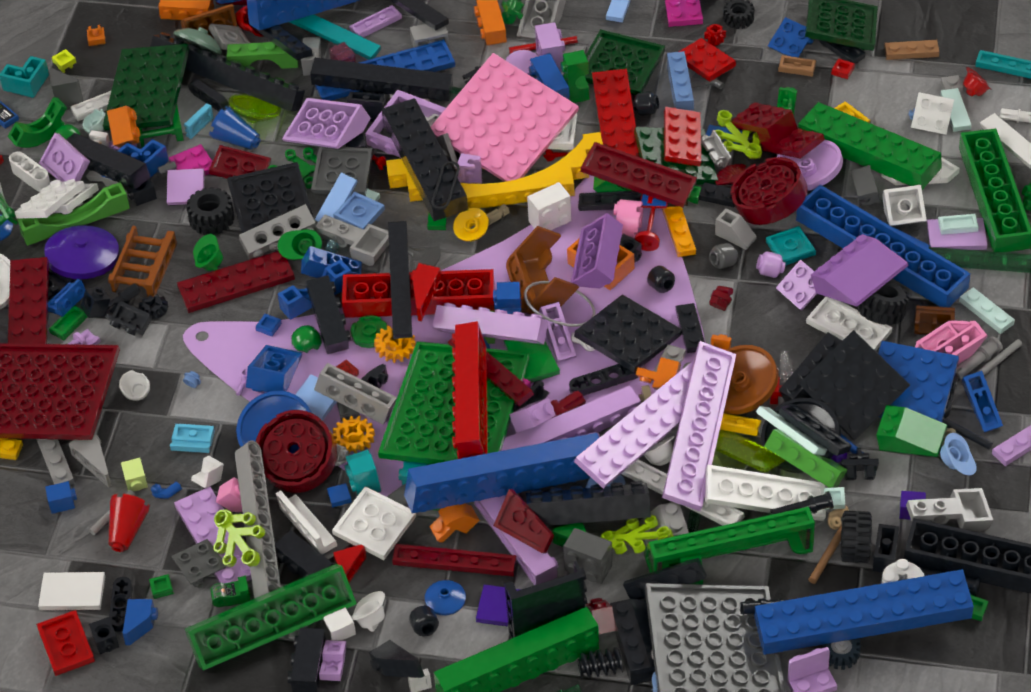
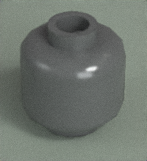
M730 243L714 246L709 254L711 264L717 269L734 266L738 258L737 250Z

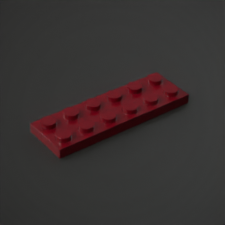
M594 142L580 171L684 208L697 181V177Z
M279 251L177 282V287L188 313L295 280L287 258L283 257Z
M47 257L10 260L8 344H47L49 260Z

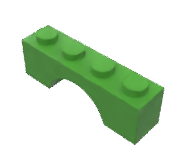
M273 42L227 44V60L239 61L242 66H249L257 60H270L278 64L281 69L298 68L299 60L293 58Z
M779 429L772 431L764 446L829 488L838 487L847 472L846 468L835 461L811 453Z

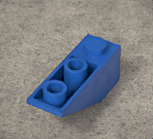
M310 246L302 258L301 274L319 278L323 275L327 266L340 259L351 270V274H361L362 262Z

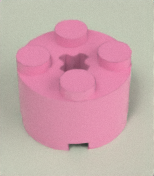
M620 199L614 205V215H617L616 220L623 224L622 235L626 234L634 238L638 233V228L642 227L643 207L641 206L643 202Z

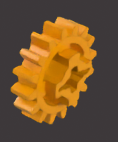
M389 325L387 330L381 328L380 334L376 333V339H374L375 352L379 353L380 358L385 356V361L392 359L393 363L396 362V359H399L400 362H403L404 357L409 359L416 345L414 335L413 338L393 339V328Z
M350 416V420L342 418L343 423L337 422V428H333L336 444L346 447L349 453L354 451L355 454L358 450L362 452L365 447H371L370 443H374L375 432L372 423H368L366 418L364 420H361L360 416L356 419Z

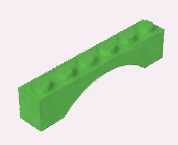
M121 182L103 188L93 199L74 209L69 214H52L47 218H19L17 221L21 235L28 246L50 238L62 229L86 225L130 209L127 194Z

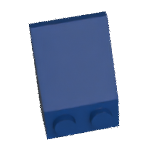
M265 345L248 366L246 388L256 392L287 391L301 360L302 352Z

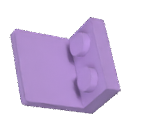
M800 259L778 284L776 289L796 307L803 310L817 294L811 278V274L814 271Z
M828 647L817 648L810 653L797 655L789 660L787 684L791 692H833L837 690V684L828 669L830 655Z

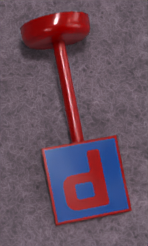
M642 194L641 202H643V205L641 207L651 208L647 231L638 232L634 240L641 243V250L654 251L658 249L660 244L659 237L651 232L655 209L667 208L668 203Z

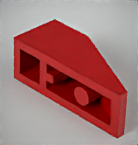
M419 263L416 270H413L411 273V281H413L418 321L422 322L441 283V271L438 267Z

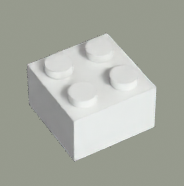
M560 182L527 196L529 223L534 229L536 226L553 230L571 222V198Z

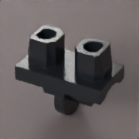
M857 448L856 453L849 454V459H842L841 466L847 469L844 475L845 480H856V471H864L865 480H874L879 460L869 459V453H862L861 448Z

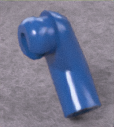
M174 482L167 488H161L159 484L151 487L152 495L155 498L169 499L182 490L178 482Z

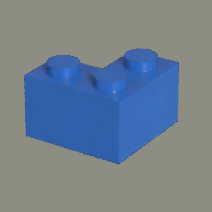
M153 139L141 150L129 143H126L118 150L125 155L144 162L149 171L150 178L157 172L158 167L169 162L166 146Z
M497 282V290H493L494 310L507 311V314L521 312L520 282Z

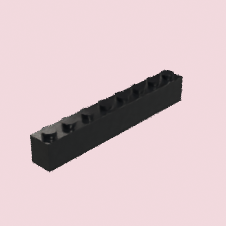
M316 57L310 72L312 85L392 95L397 90L422 99L449 101L453 88V74Z

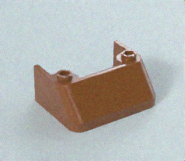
M540 226L535 227L509 256L506 262L510 281L520 282L521 312L526 314H534L535 312L527 305L524 299V291L527 286L534 282L549 281L545 268L552 262L550 248L561 237V234ZM554 277L549 284H538L529 288L527 299L538 312L541 307L559 302L561 307L576 292L579 286Z

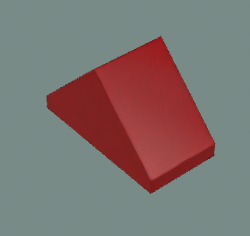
M364 545L333 552L335 564L343 567L349 583L366 559Z

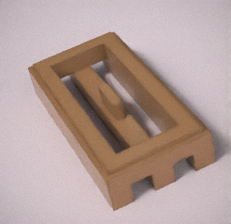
M782 55L778 72L813 77L816 60Z

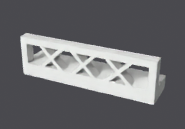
M281 490L276 493L281 511L314 549L323 555L337 546L336 540L296 494L287 498Z

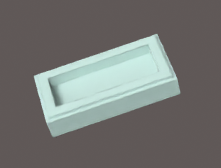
M975 214L938 217L941 235L978 232L979 226Z

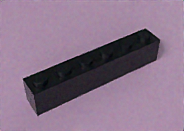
M77 133L66 139L90 161L87 166L90 171L97 172L101 176H106L113 181L121 182L124 186L137 189L150 178L147 166L142 161Z

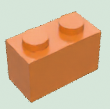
M128 106L108 110L107 115L113 145L121 148L126 143L131 145L140 143V130L136 126L135 120H137L135 110Z

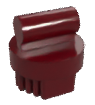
M717 286L716 290H713L710 295L709 304L714 308L725 311L732 301L730 295L733 294V288Z

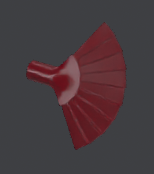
M735 164L724 167L717 173L718 181H715L716 185H733L736 178L745 170L746 165Z

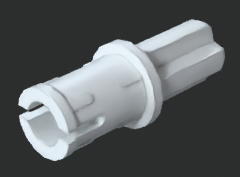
M1002 108L1000 110V118L1013 120L1016 123H1019V121L1031 123V112Z

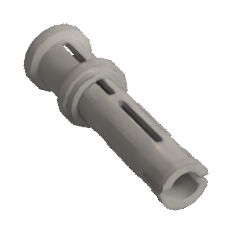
M990 337L986 344L980 346L975 354L957 367L955 372L959 376L957 381H961L963 377L982 362L991 360V356L996 352L1002 351L1003 346L996 337Z

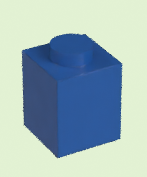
M69 481L45 487L51 514L75 508L74 500H77L75 488L71 489Z

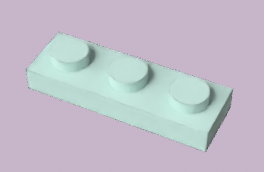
M974 287L960 296V303L1001 334L1014 325L1015 319Z

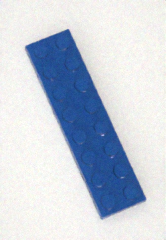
M444 39L359 62L432 72L455 67V61ZM315 85L320 99L328 101L347 97L350 91H359Z

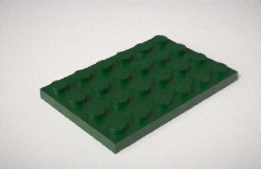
M188 44L122 49L103 122L105 131L110 130L107 111L123 106H128L135 110L137 120L135 121L138 128L172 125L190 49Z

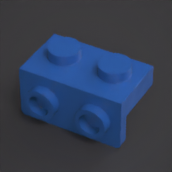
M77 279L74 283L69 282L48 302V312L63 317L79 302L86 290L82 280Z

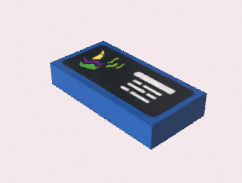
M0 101V125L6 129L17 122L19 117Z

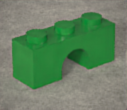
M584 50L563 54L561 69L564 72L563 77L569 86L570 101L578 103L589 100V86L584 76L589 74L588 60Z

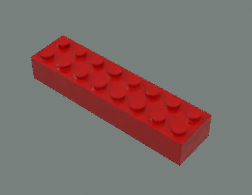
M494 269L441 271V283L425 315H435L437 305L444 306V303L454 304L457 308L466 305L473 307V310H478L479 307L495 311L493 290H495ZM409 272L411 315H417L413 281H411L412 272ZM390 273L343 275L342 308L345 318L368 315L378 317L392 316Z
M478 321L455 325V333H452L455 345L452 348L453 358L455 359V362H452L455 374L452 377L453 387L455 388V391L452 392L453 402L455 403V406L452 407L455 421L452 422L453 432L455 433V436L452 437L454 449H458V459L488 454L487 347Z

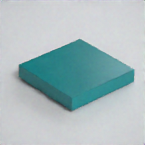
M800 226L766 237L767 245L773 253L782 256L785 266L800 261V259L803 260L816 255L815 248Z

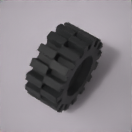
M749 0L727 1L723 8L724 23L726 22V25H730L731 28L736 26V29H739V27L744 29L745 25L749 27L754 20L755 8L753 3H750Z

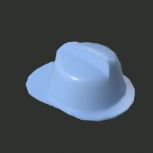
M957 433L948 434L940 450L942 461L949 468L957 469L964 475H973L976 472V464L967 442Z

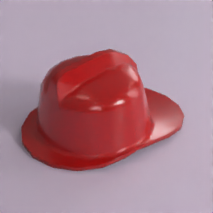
M966 67L968 73L963 81V85L968 95L971 97L974 95L982 96L989 89L992 90L976 71Z

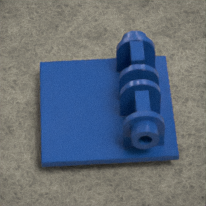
M785 17L769 42L768 47L784 55L799 58L805 46L811 45L814 39L805 37L806 26Z

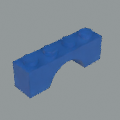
M340 259L327 266L321 277L328 275L330 282L334 281L336 288L334 295L342 292L343 275L351 274V270ZM293 285L278 293L280 309L290 320L312 308L307 288L298 289Z

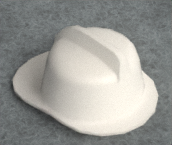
M674 436L654 445L644 454L645 458L651 464L657 466L670 462L674 448L671 440Z
M376 591L362 598L351 617L352 620H356L362 628H368L371 632L375 631L378 624L385 618L383 609L385 594L382 591Z

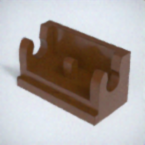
M916 306L914 334L928 335L944 323L955 321V308Z

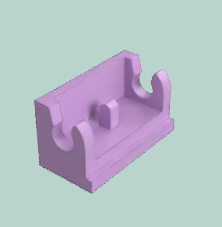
M461 153L458 160L460 170L457 178L459 182L482 184L481 157Z

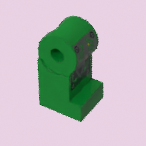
M246 575L238 577V581L217 583L210 589L212 604L215 607L233 606L251 600Z

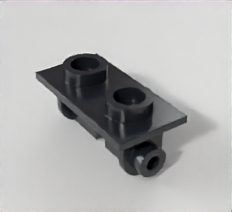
M541 380L535 381L530 388L534 395L521 406L515 405L513 412L531 403L543 400L549 395L550 392L544 390V383Z

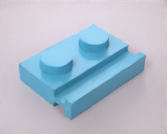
M175 424L172 443H170L171 451L209 453L215 432L214 426Z

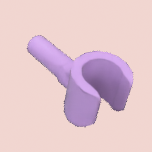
M242 369L240 372L241 383L236 392L238 396H240L244 386H246L247 375L245 369Z

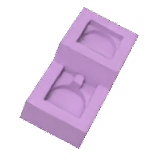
M325 641L322 652L323 661L319 672L320 680L341 681L346 654V641Z

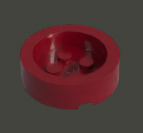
M784 157L765 159V163L757 166L756 164L751 165L736 178L731 187L732 201L739 215L746 222L755 225L771 224L788 217L801 206L807 196L808 186L799 166L793 160Z
M289 410L276 415L274 419L261 428L255 441L261 448L266 479L282 491L300 493L312 490L329 477L336 464L337 445L333 434L318 416L307 411ZM292 445H299L297 452L293 454L289 452Z

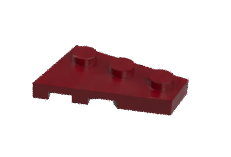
M509 489L493 526L542 554L547 553L554 534L513 489Z

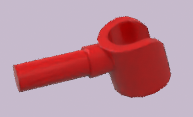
M546 149V155L543 156L550 162L555 158L565 157L569 152H553L552 149Z
M374 155L372 156V160L376 162L379 170H383V166L387 165L386 158L384 156L379 158Z

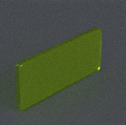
M719 430L715 450L761 472H768L785 461L762 445L733 432Z

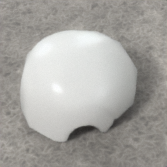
M131 370L122 375L119 380V388L127 399L139 401L148 395L150 382L143 373Z

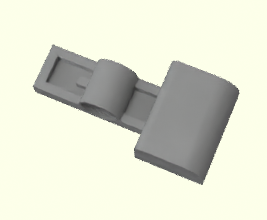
M324 215L315 226L316 232L331 237L339 247L344 248L347 244L352 245L350 247L351 258L361 261L362 264L373 266L389 245L388 231L368 224L365 229H361Z
M982 488L955 489L952 491L950 498L908 500L906 504L911 521L915 518L924 521L930 520L933 523L944 525L949 519H957L960 529L974 532L985 531L993 523V517Z

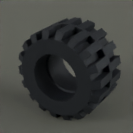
M214 187L209 189L203 188L201 191H196L187 200L186 209L189 223L197 233H203V235L223 233V230L229 229V226L233 224L235 217L232 199L225 190L221 191L220 188L214 189Z
M887 282L858 305L857 310L860 312V315L874 323L882 325L898 324L904 319L909 295L907 291L897 284Z
M845 510L842 515L841 560L842 562L868 563L871 554L872 515L868 511Z

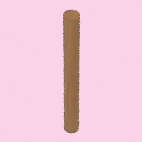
M842 523L809 577V581L813 584L819 579L841 541Z

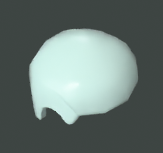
M94 109L93 113L84 118L82 125L88 134H90L91 130L104 131L103 122L106 113L103 109L101 111Z

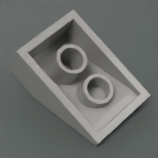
M526 0L517 37L535 40L536 25L555 22L557 27L562 17L566 0Z

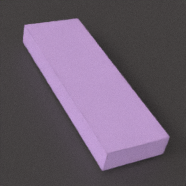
M391 5L350 25L349 28L352 33L364 38L402 19V14Z

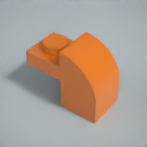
M660 357L657 372L638 367L636 376L640 378L639 381L651 384V381H654L652 387L654 390H658L680 372L681 363Z
M464 503L462 505L441 508L438 511L440 517L429 527L436 540L443 543L455 530L467 533L480 520L473 507Z

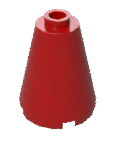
M114 494L110 499L108 544L112 547L113 551L123 552V550H128L149 512L150 505L146 506L144 504L145 500L133 495L123 494V497H117L118 494Z

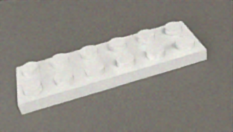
M707 465L705 503L771 513L770 509L807 500L811 495L813 497L823 495L825 485L821 482ZM825 509L819 510L815 514L811 513L814 520L824 521L826 518Z

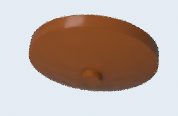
M753 345L735 346L726 350L736 354L723 412L731 415L744 414L763 405L775 391L779 378L777 365L773 357L766 350Z

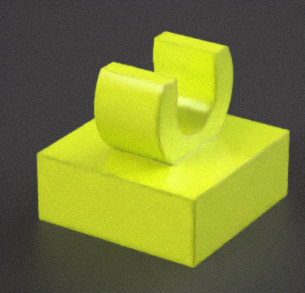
M65 49L54 55L52 61L59 70L65 73V69L68 67L70 69L73 68L76 58Z

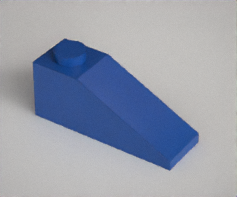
M979 371L963 377V387L983 432L1002 427V421L983 372Z

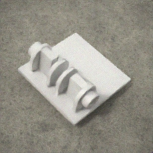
M919 92L911 128L946 135L954 99Z

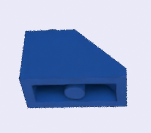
M128 599L123 627V637L126 645H131L153 628L154 620L158 618V608L154 607L152 599Z

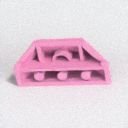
M948 321L918 340L915 347L959 356V365L976 352L987 338V334L976 321Z

